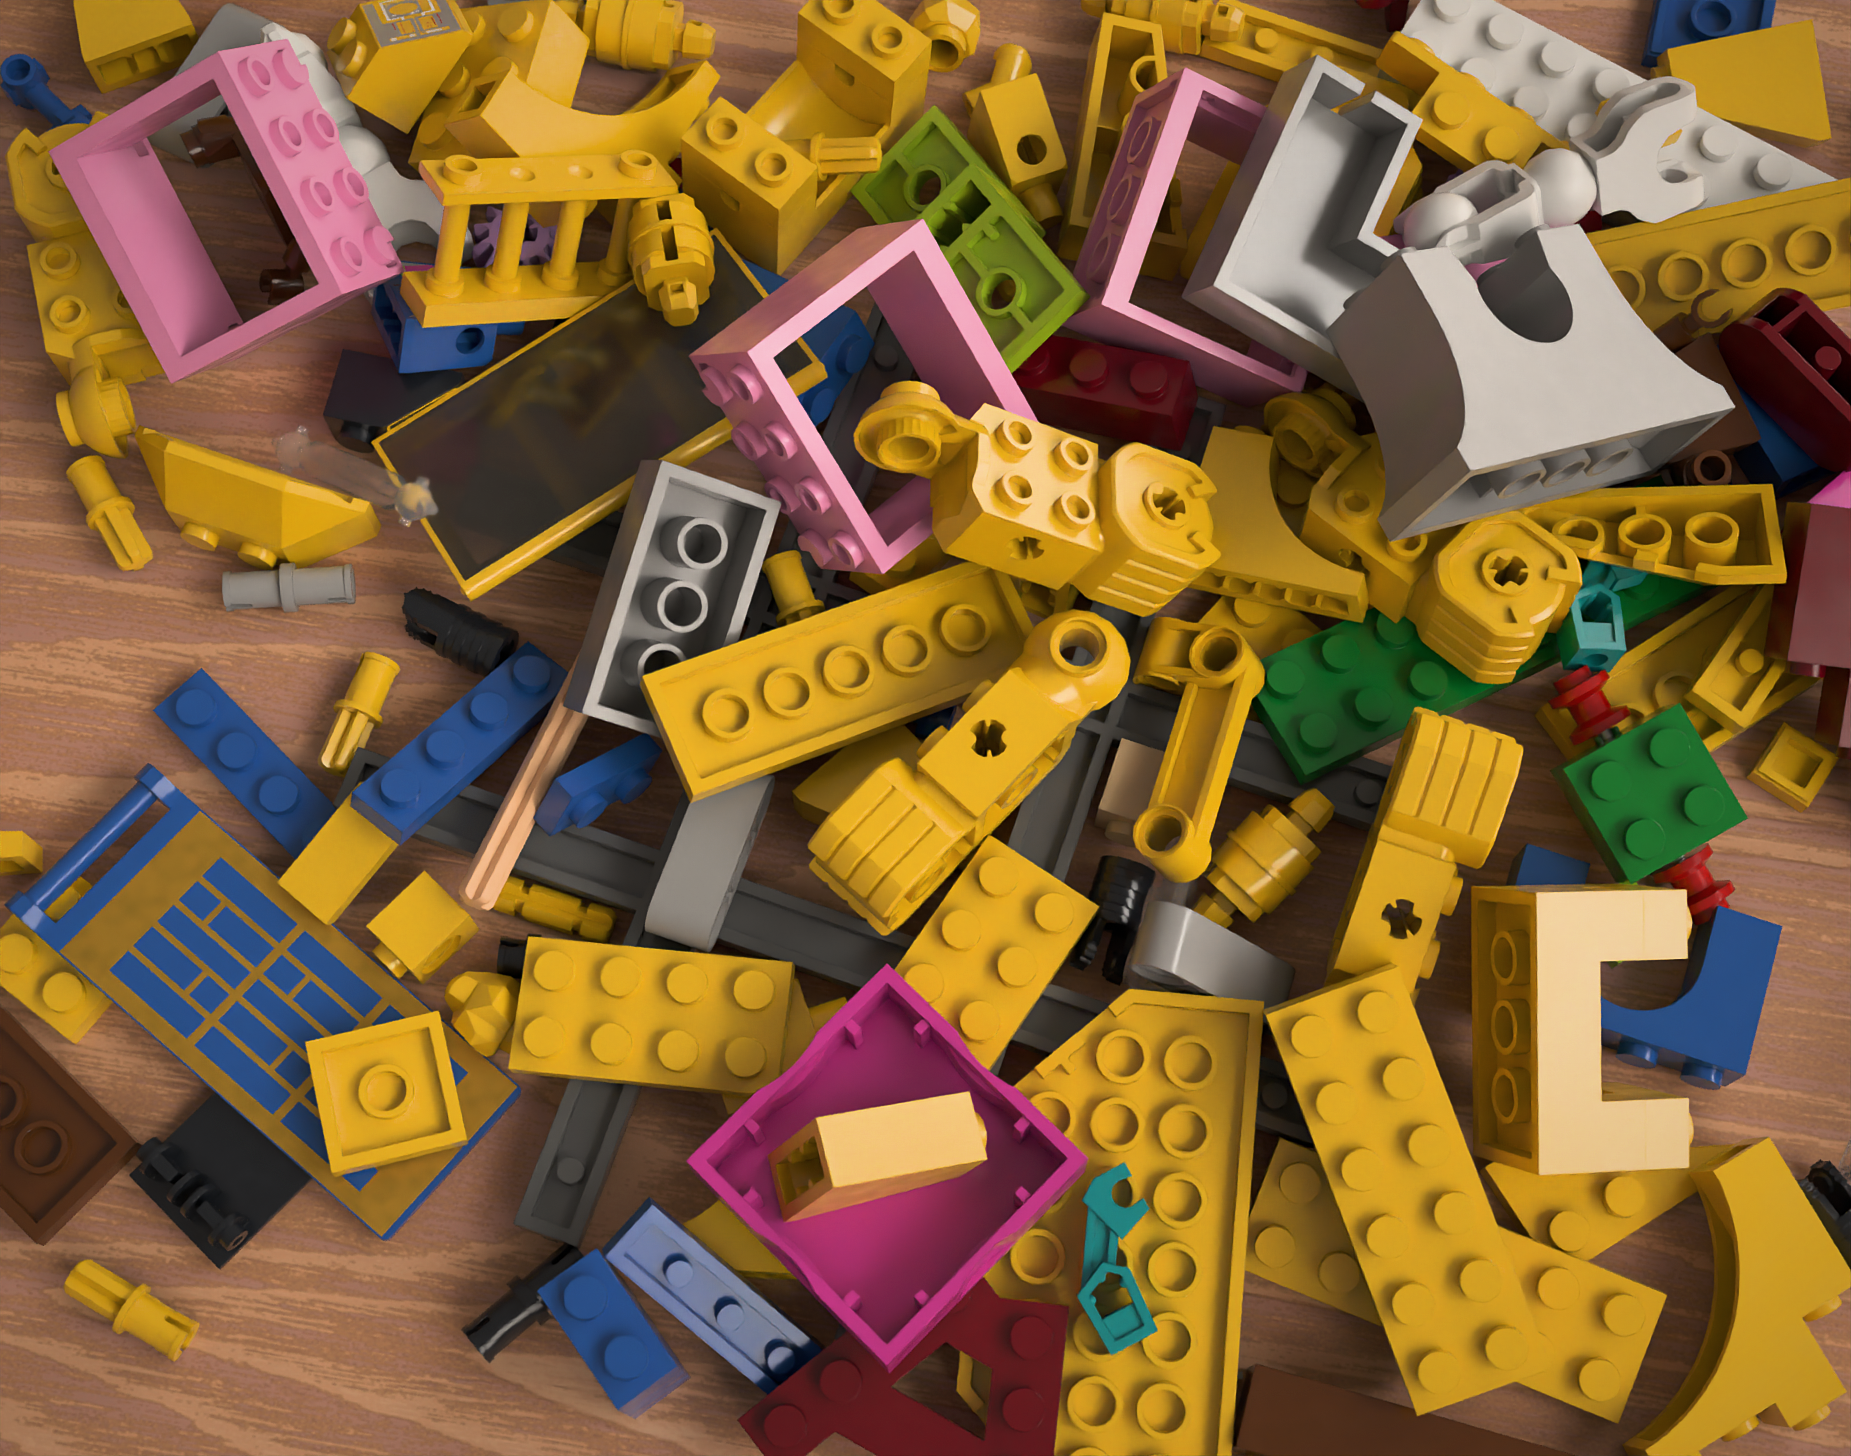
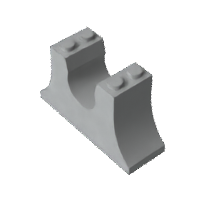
M1542 224L1530 229L1516 240L1514 246L1517 250L1508 259L1486 270L1478 277L1477 281H1475L1447 246L1419 251L1415 247L1410 246L1398 250L1380 265L1382 273L1369 286L1360 289L1343 303L1345 311L1325 330L1361 394L1378 435L1385 466L1386 486L1382 510L1377 520L1390 542L1650 476L1732 411L1735 405L1722 385L1711 381L1684 363L1644 324L1614 283L1580 224L1550 228L1548 224Z

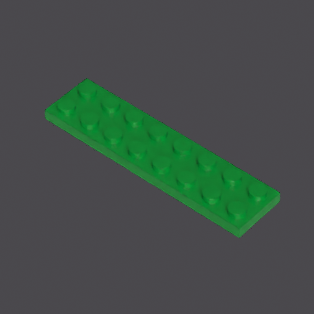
M1661 475L1633 488L1666 487ZM1578 558L1581 571L1583 572L1589 560ZM1648 573L1641 584L1613 593L1620 597L1624 631L1720 585H1701ZM1373 607L1366 611L1363 623L1345 620L1261 659L1260 661L1266 672L1265 683L1260 692L1252 699L1251 705L1300 785H1303L1402 738L1415 707L1419 706L1437 712L1439 716H1448L1561 662L1555 633L1546 632L1534 655L1516 670V675L1512 682L1503 684L1474 682L1420 640L1416 625L1405 616L1396 624ZM1586 614L1582 615L1583 622H1594Z

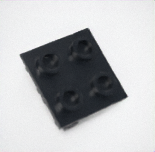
M216 1093L209 1097L163 1143L157 1137H153L144 1143L136 1153V1157L142 1163L129 1175L220 1270L312 1180L306 1172Z

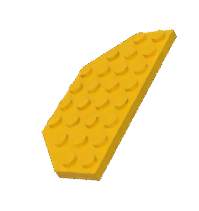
M1128 989L1013 1086L1088 1157L1086 1169L1082 1176L983 1276L1000 1298L1069 1306L1054 1456H1232L1264 1001ZM1125 1162L1132 1176L1118 1181L1113 1186L1112 1198L1118 1206L1124 1208L1130 1207L1144 1198L1149 1210L1123 1239L1118 1237L1116 1265L1130 1268L1158 1331L1111 1356L1076 1296L1081 1289L1088 1209L1082 1202V1199L1093 1178ZM1107 1272L1105 1281L1099 1283L1091 1293L1096 1298L1094 1306L1101 1318L1132 1302L1126 1288L1121 1287L1118 1283L1121 1278L1120 1274ZM960 1351L956 1391L986 1426L992 1369Z

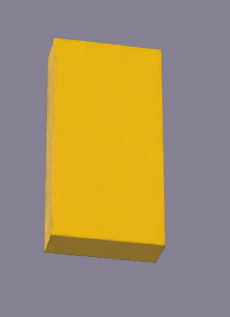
M360 781L359 784L354 788V790L357 787H359L363 782ZM352 792L277 882L326 925H332L398 846L396 842L351 807Z

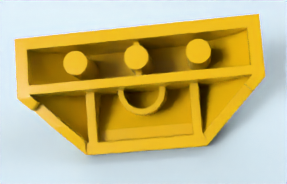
M139 425L134 435L165 510L181 531L180 537L198 548L215 551L217 545L238 552L237 556L241 560L263 570H272L274 565L280 566L281 563H295L296 568L299 569L375 538L382 525L371 503L323 488L156 432Z

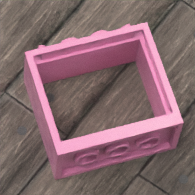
M288 39L218 51L48 151L171 384L239 359L406 272L391 243L394 240L393 236L382 226L368 198L369 192L365 180L352 167L339 141L337 125L330 114L321 106L308 80L306 64H300ZM219 95H222L318 282V285L246 323H243L147 139L148 136Z
M1185 67L1135 96L1072 274L1091 297L1062 326L1105 345L1190 361L1195 385L1248 408L1267 403L1271 398L1279 395L1301 392L1310 371L1252 339L1247 356L1128 303L1185 140L1241 166L1267 109L1266 106Z
M923 219L856 229L689 355L706 385L702 392L713 404L721 407L733 427L731 437L736 447L745 457L755 462L767 481L764 485L767 496L782 502L779 511L788 515L800 534L797 541L801 551H809L821 569L884 574L933 534V507H930V479L918 475L869 515L867 514L773 359L774 356L863 288H868L921 381L938 392L940 401L946 404L953 414L970 419L986 403L1038 422Z

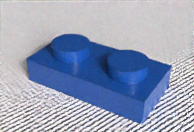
M643 733L555 778L533 819L549 837L573 824L577 828L589 825L610 804L618 800L623 804H628L638 798L652 782L649 772L663 750L647 733Z

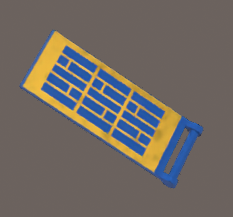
M147 763L134 776L137 783L25 894L18 890L4 906L383 1241H389L521 1096L520 1086L487 1057L475 1050L463 1036L441 1018L468 1144L334 1177L331 1173L305 1042L434 1011L334 924H324L277 883L280 877L186 797L160 771ZM156 800L169 809L57 923L44 913Z

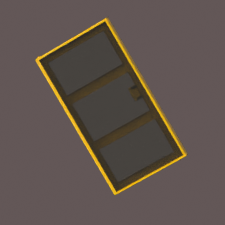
M717 227L709 232L715 247L713 257L715 274L714 280L709 286L710 297L702 305H698L699 314L692 324L677 327L670 325L664 319L662 311L648 307L646 296L639 292L633 279L371 441L460 584L461 593L467 596L471 602L626 505L641 460H664L685 468L732 438L731 430L733 427L721 407L713 404L702 392L706 385L689 355L769 295ZM799 337L773 357L796 397L828 378L824 364L819 361L802 337Z

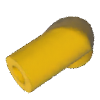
M1005 43L996 49L993 55V59L996 62L991 81L962 94L963 103L970 118H972L980 90L1030 75L1032 70L1031 58L1024 47L1013 43Z

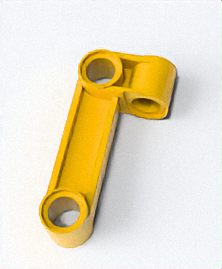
M1157 617L1150 622L1132 680L1134 684L1142 683L1167 693L1183 696L1148 808L1138 817L1134 825L1133 840L1135 847L1165 879L1174 883H1187L1198 878L1207 869L1211 861L1212 848L1209 842L1251 701L1262 689L1265 683L1266 672L1260 659L1235 628L1227 625L1191 623L1176 618ZM1233 661L1228 668L1221 670L1228 662ZM1181 836L1176 845L1164 851L1172 839Z

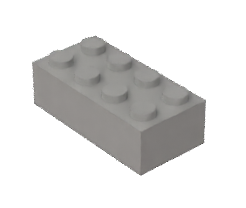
M641 460L563 707L662 738L640 687L642 676L738 642L782 502L664 460Z

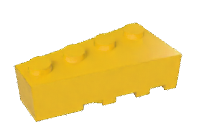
M1106 12L1102 14L1089 49L1063 210L1064 219L1061 222L1056 253L1057 257L1074 261L1078 260L1135 96L1168 77L1161 24ZM1174 171L1139 271L1141 275L1169 281L1173 280L1181 265V261H1183L1188 251L1186 229H1182L1180 206L1183 202L1180 179H1176V171Z

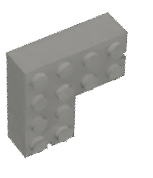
M1317 54L1283 72L1181 298L1365 403L1325 330L1345 311L1343 308L1345 300L1360 289L1369 286L1382 273L1380 269L1382 262L1400 250L1373 234V231L1423 119L1378 91H1374L1340 107L1338 113H1335L1331 109L1360 96L1365 83Z

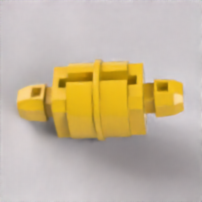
M584 0L554 1L590 39L586 55L596 57L599 62L620 65L625 70L636 68L651 72H657V69L669 71L676 62L679 52H682V58L697 60L709 58L714 52L716 30L709 24L689 19L686 24L682 23L684 13L683 2L673 0H587L585 5Z
M1080 0L1081 9L1091 16L1101 18L1103 12L1161 24L1164 51L1182 55L1184 53L1198 55L1201 51L1205 35L1210 36L1211 41L1232 42L1240 40L1245 24V12L1237 6L1220 1L1214 5L1213 0Z
M677 189L676 194L640 199L632 207L633 217L628 224L627 259L633 271L634 282L639 292L646 296L648 307L662 311L664 319L675 327L690 325L696 320L699 314L698 305H702L710 297L709 286L713 282L715 274L713 259L715 247L708 231L705 217L695 207L694 198L685 193H679Z
M1311 788L1303 791L1288 804L1291 811L1286 817L1270 804L1259 814L1252 811L1234 831L1230 829L1226 833L1228 838L1211 854L1212 863L1202 875L1217 889L1210 896L1204 892L1191 910L1224 928H1227L1234 922L1230 916L1237 909L1253 923L1264 912L1270 915L1288 895L1293 896L1296 893L1295 888L1314 869L1311 863L1322 851L1307 836L1312 830L1319 834L1331 819L1335 806L1319 790Z

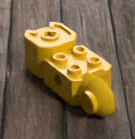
M95 111L90 124L75 123L58 126L43 133L38 138L27 128H24L10 144L5 154L14 209L36 242L26 245L45 350L68 385H70L69 390L56 393V405L63 431L72 447L86 444L102 455L126 459L129 454L127 435L135 434L137 425L131 399L125 385L146 381L147 377L163 374L165 371L48 152L109 116L103 112Z
M901 381L885 388L881 393L880 399L863 413L854 431L855 449L866 461L881 469L899 473H913L930 479V507H933L932 531L944 553L1055 590H1059L1063 585L1069 583L1074 585L1088 599L1142 617L1152 615L1162 609L1221 556V552L1211 543L1213 522L1207 501L1218 492L1214 484L1195 463L1142 443L1133 442L1118 449L1104 464L1098 463V444L986 403L970 419H966L953 414L947 405L940 401L939 394L934 388L917 381Z
M1319 387L1311 393L1291 392L1276 396L1268 401L1264 407V423L1269 435L1275 439L1277 451L1293 467L1319 478V481L1311 489L1298 539L1317 555L1331 563L1364 573L1369 604L1396 624L1405 616L1416 625L1420 640L1471 680L1485 684L1512 682L1519 666L1528 661L1537 651L1545 633H1556L1562 626L1563 620H1565L1569 608L1572 606L1582 586V571L1575 551L1518 510L1390 542L1377 520L1382 510L1386 486L1385 466L1377 432L1363 436L1354 432L1356 418L1353 410L1339 394L1328 388Z
M1073 609L1054 613L1034 627L1026 639L1023 653L998 678V681L993 684L987 679L969 695L962 706V710L966 714L950 730H947L942 725L926 738L916 752V756L920 759L917 763L916 771L908 766L900 757L891 758L875 768L819 826L807 844L808 849L816 855L810 862L809 869L823 882H828L829 887L840 898L848 900V905L862 918H867V922L882 936H887L896 930L951 875L959 863L970 852L973 853L987 836L1058 765L1070 748L1076 728L1091 711L1101 709L1117 698L1128 680L1131 661L1123 636L1111 622L1094 612ZM1071 646L1082 647L1090 652L1094 661L1085 666H1074L1066 662L1060 652Z
M1419 706L1413 709L1330 944L1327 957V976L1323 988L1392 963L1399 967L1413 1006H1415L1421 989L1417 979L1421 977L1429 980L1439 955L1441 941L1435 940L1437 932L1435 927L1440 914L1449 917L1452 915L1461 892L1463 878L1457 877L1458 869L1455 862L1478 869L1483 866L1495 842L1518 776L1524 750L1522 745L1516 743L1514 737L1495 731L1490 733L1486 728L1471 723L1464 724L1462 720L1446 715L1439 716L1437 712ZM1403 899L1409 903L1410 911L1407 914L1402 909H1399L1401 917H1390L1387 914L1386 907L1389 903L1394 909L1397 908L1395 900Z

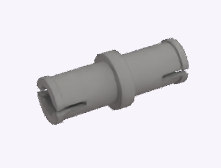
M281 563L279 570L233 573L231 571H224L222 575L223 601L227 612L235 611L236 609L283 607L284 613L299 612L300 605L355 604L356 601L355 575L352 564L297 569L295 563Z

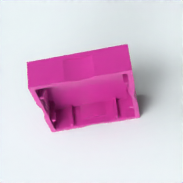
M886 964L816 1033L806 1051L791 1068L767 1086L757 1090L686 1162L694 1175L869 1354L890 1373L1082 1176L1086 1169L1088 1157L1022 1093L987 1070L969 1051L957 1030L892 967ZM970 1092L974 1111L981 1116L986 1129V1161L955 1179L800 1220L783 1222L767 1155L813 1119Z

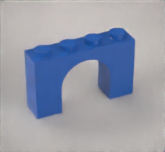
M1527 843L1512 860L1505 886L1585 884L1590 863ZM1718 905L1713 909L1710 920L1699 924L1697 927L1685 978L1679 994L1671 1005L1655 1010H1632L1615 1005L1601 996V1046L1617 1050L1616 1058L1632 1066L1652 1069L1656 1067V1064L1680 1071V1079L1703 1089L1718 1090L1721 1085L1726 1087L1745 1076L1782 926Z

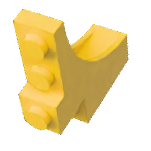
M707 60L671 68L669 71H666L658 84L630 109L618 115H597L574 110L556 103L534 90L509 69L473 79L443 125L476 159L620 155L626 150L644 151L654 155L679 188L683 180L668 164L676 159L681 152V137L689 130L692 123L707 110L710 104L708 97L721 76ZM618 199L588 200L584 219L596 208L613 226ZM562 201L530 202L528 213L543 228L556 226Z
M1770 1137L1743 1139L1689 1172L1704 1205L1712 1237L1714 1293L1710 1319L1694 1365L1679 1391L1655 1419L1642 1431L1622 1444L1628 1456H1702L1699 1451L1720 1437L1723 1442H1728L1740 1438L1756 1428L1760 1423L1756 1416L1757 1414L1765 1424L1792 1427L1794 1431L1804 1430L1825 1419L1831 1413L1827 1404L1847 1392L1805 1322L1820 1319L1836 1310L1842 1304L1838 1295L1851 1287V1270Z

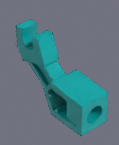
M1594 561L1587 563L1582 572V586L1572 606L1569 608L1562 626L1555 633L1563 670L1575 671L1586 664L1591 672H1599L1603 669L1610 672L1626 652L1620 597L1613 592L1641 584L1648 573ZM1586 614L1594 622H1583L1582 615Z
M1125 1162L1093 1178L1082 1199V1202L1088 1209L1081 1289L1076 1296L1111 1356L1158 1331L1130 1268L1116 1265L1118 1237L1123 1239L1149 1210L1144 1198L1127 1208L1120 1207L1114 1202L1112 1198L1113 1186L1118 1181L1132 1176ZM1107 1272L1120 1274L1121 1278L1118 1283L1121 1287L1126 1288L1132 1302L1101 1318L1094 1306L1096 1298L1091 1293L1099 1283L1105 1281Z

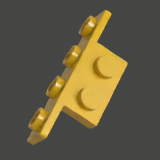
M1395 31L1387 41L1376 62L1378 68L1422 97L1412 111L1413 114L1423 119L1415 139L1463 172L1491 160H1500L1508 165L1515 163L1523 169L1530 159L1545 150L1557 148L1570 150L1568 141H1560L1536 125L1533 117L1525 110L1515 106H1508L1486 91L1481 81L1466 72H1458L1436 57L1433 50L1419 39L1408 38L1401 32Z

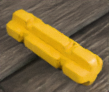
M510 875L493 906L494 910L516 916L520 912L522 913L521 916H524V920L569 935H573L575 931L580 932L579 935H582V939L607 944L611 938L617 919L615 912L611 908L591 903L587 907L582 903L583 899L538 884H533L529 888L527 884H524L525 880Z

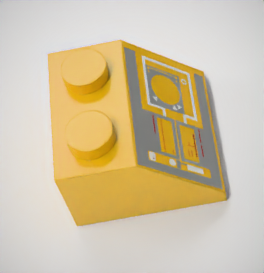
M374 0L358 4L349 19L343 17L336 23L327 41V55L346 99L408 134L474 38V34L455 0Z

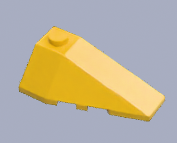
M1773 484L1599 488L1517 509L1574 550L1577 558L1701 585L1786 583L1787 570Z

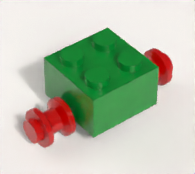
M1586 664L1552 683L1558 694L1549 699L1548 703L1552 709H1568L1577 724L1569 736L1574 746L1594 737L1595 745L1551 769L1550 772L1616 883L1633 884L1650 874L1655 884L1670 883L1675 889H1687V906L1693 923L1695 925L1705 923L1710 920L1713 909L1718 905L1730 908L1726 897L1735 891V887L1730 880H1714L1708 870L1706 862L1713 854V850L1709 843L1706 842L1745 821L1748 817L1680 703L1662 706L1624 729L1619 730L1614 725L1626 719L1632 713L1627 705L1611 706L1602 688L1610 678L1606 669L1592 674Z

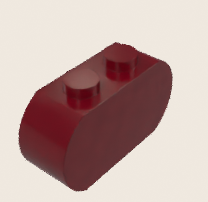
M1791 288L1774 289L1722 330L1719 337V351L1733 380L1817 465L1834 472L1842 473L1844 470L1850 472L1851 339L1806 294Z

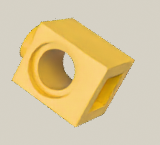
M425 870L366 925L380 942L372 950V953L398 979L409 971L422 985L480 930L471 916Z

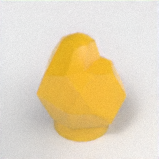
M922 0L910 17L909 24L932 40L929 69L939 73L951 72L957 69L964 59L975 54L980 34V11L968 0Z
M466 971L452 978L444 992L445 1001L453 1012L451 1020L453 1026L481 1055L485 1057L493 1056L498 1049L510 1055L521 984L511 976L491 972Z

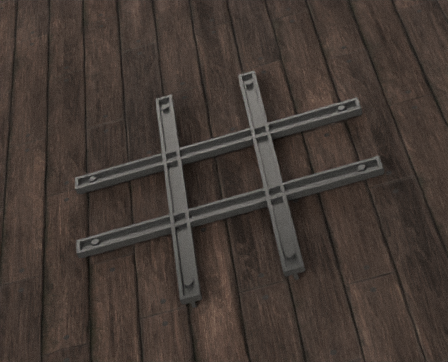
M876 302L865 326L875 345L869 352L868 359L863 368L853 374L838 395L822 436V440L864 508L880 467L866 461L855 449L854 431L863 413L880 399L881 393L885 388L897 382L913 381L916 375V370ZM1198 396L1199 398L1181 451L1148 446L1191 461L1200 468L1213 426H1221L1227 405ZM480 466L456 521L462 530L511 547H516L567 514L549 488ZM613 512L543 556V558L604 577L624 513ZM789 520L776 554L789 550L800 552L801 562L815 600L823 601L825 611L870 596V594L837 584L836 581L840 570L821 569L818 567L809 551H801L797 541L800 534L791 520ZM762 567L745 617L744 624L748 625L742 641L779 628L775 617L780 612ZM1093 600L1089 612H1094L1111 622L1126 641L1131 660L1128 680L1117 698L1101 709L1091 711L1077 726L1070 748L1062 760L1023 800L1007 846L1063 883L1065 882L1111 746L1119 748L1121 739L1124 738L1154 749L1166 751L1182 697L1140 683L1134 684L1132 680L1150 622L1155 618L1156 613L1142 617ZM1078 646L1072 661L1064 659L1074 666H1085L1094 661L1089 651ZM1246 719L1226 785L1287 805L1303 791L1316 788L1335 806L1331 817L1332 820L1369 832L1375 820L1392 766L1361 756L1312 781L1300 785L1264 724ZM358 747L334 801V808L337 810L360 781H366L391 758ZM468 785L417 830L411 838L474 859L505 797ZM685 789L682 792L660 850L588 825L583 828H577L573 824L549 837L541 826L535 822L511 870L512 873L634 914L623 946L685 952L695 951L693 947L645 931V920L649 905L690 804ZM740 878L715 943L766 960L793 962L796 971L858 992L886 964L895 970L916 940V937L895 930L887 936H882L866 920ZM1049 983L1009 1044L1048 1057L1110 1004ZM1008 1045L990 1070L996 1077L999 1075ZM1260 1055L1255 1129L1315 1149L1283 1063ZM579 1079L569 1080L513 1224L515 1226L542 1235L550 1241L569 1244L580 1249L642 1086ZM840 1323L834 1340L847 1331Z

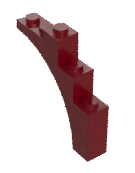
M1787 502L1782 533L1787 578L1784 584H1774L1763 656L1786 660L1785 673L1823 678L1814 740L1837 746L1835 757L1851 760V508L1814 503Z

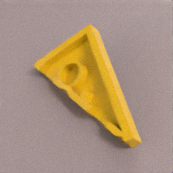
M1735 1144L1689 1147V1168L1536 1175L1492 1162L1481 1169L1480 1173L1520 1234L1589 1261L1696 1193L1698 1189L1689 1172Z

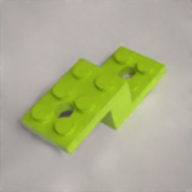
M935 105L882 157L878 172L865 174L850 189L878 225L923 219L1011 374L1091 297L1042 240L1047 234L1044 228L948 116ZM939 177L941 180L939 195L930 204L921 205L919 194L922 186L928 180ZM1010 279L1014 280L1016 292L1012 302L1005 308L995 310L992 306L993 291L1001 282Z

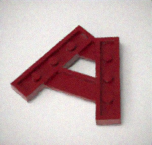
M983 1277L890 1373L846 1331L743 1414L737 1421L764 1456H806L834 1432L876 1456H1054L1069 1306L1000 1298ZM945 1342L992 1369L985 1439L901 1392L892 1385Z

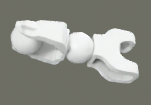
M274 22L261 28L260 44L288 39L300 64H306L309 73L308 80L321 106L335 121L339 131V141L352 167L365 180L369 192L368 198L382 226L393 236L394 240L391 243L395 251L403 245L414 242L430 244L437 249L444 206L441 205L424 180L407 179L401 176L393 167L384 143L367 128L362 127L360 117L355 110L353 102L346 99L340 84L328 72V63L324 52L305 34L291 32ZM468 227L461 264L473 258L474 243ZM374 288L363 293L371 305Z
M1664 76L1622 89L1606 102L1600 110L1595 123L1586 132L1569 139L1570 150L1563 148L1545 150L1530 159L1523 170L1515 163L1508 165L1500 160L1483 162L1437 187L1434 193L1409 206L1393 220L1394 230L1402 235L1405 247L1413 246L1419 251L1447 246L1461 264L1466 266L1471 263L1486 264L1507 259L1517 250L1514 244L1525 232L1542 224H1548L1550 228L1572 225L1583 218L1591 207L1602 216L1623 210L1628 211L1639 220L1651 223L1661 222L1690 210L1700 204L1704 198L1703 175L1684 161L1668 159L1657 162L1659 150L1668 136L1694 121L1697 114L1696 88L1688 81L1672 76Z

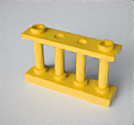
M626 150L620 155L475 159L466 155H451L445 160H420L418 172L441 205L444 206L435 266L427 271L403 272L400 295L422 328L571 318L634 279L633 271L627 259L628 224L633 217L632 207L640 199L676 194L678 185L653 154L640 150ZM618 199L606 258L597 262L575 263L588 200ZM562 201L551 260L540 265L519 266L530 202ZM504 203L493 264L484 268L460 269L471 205Z

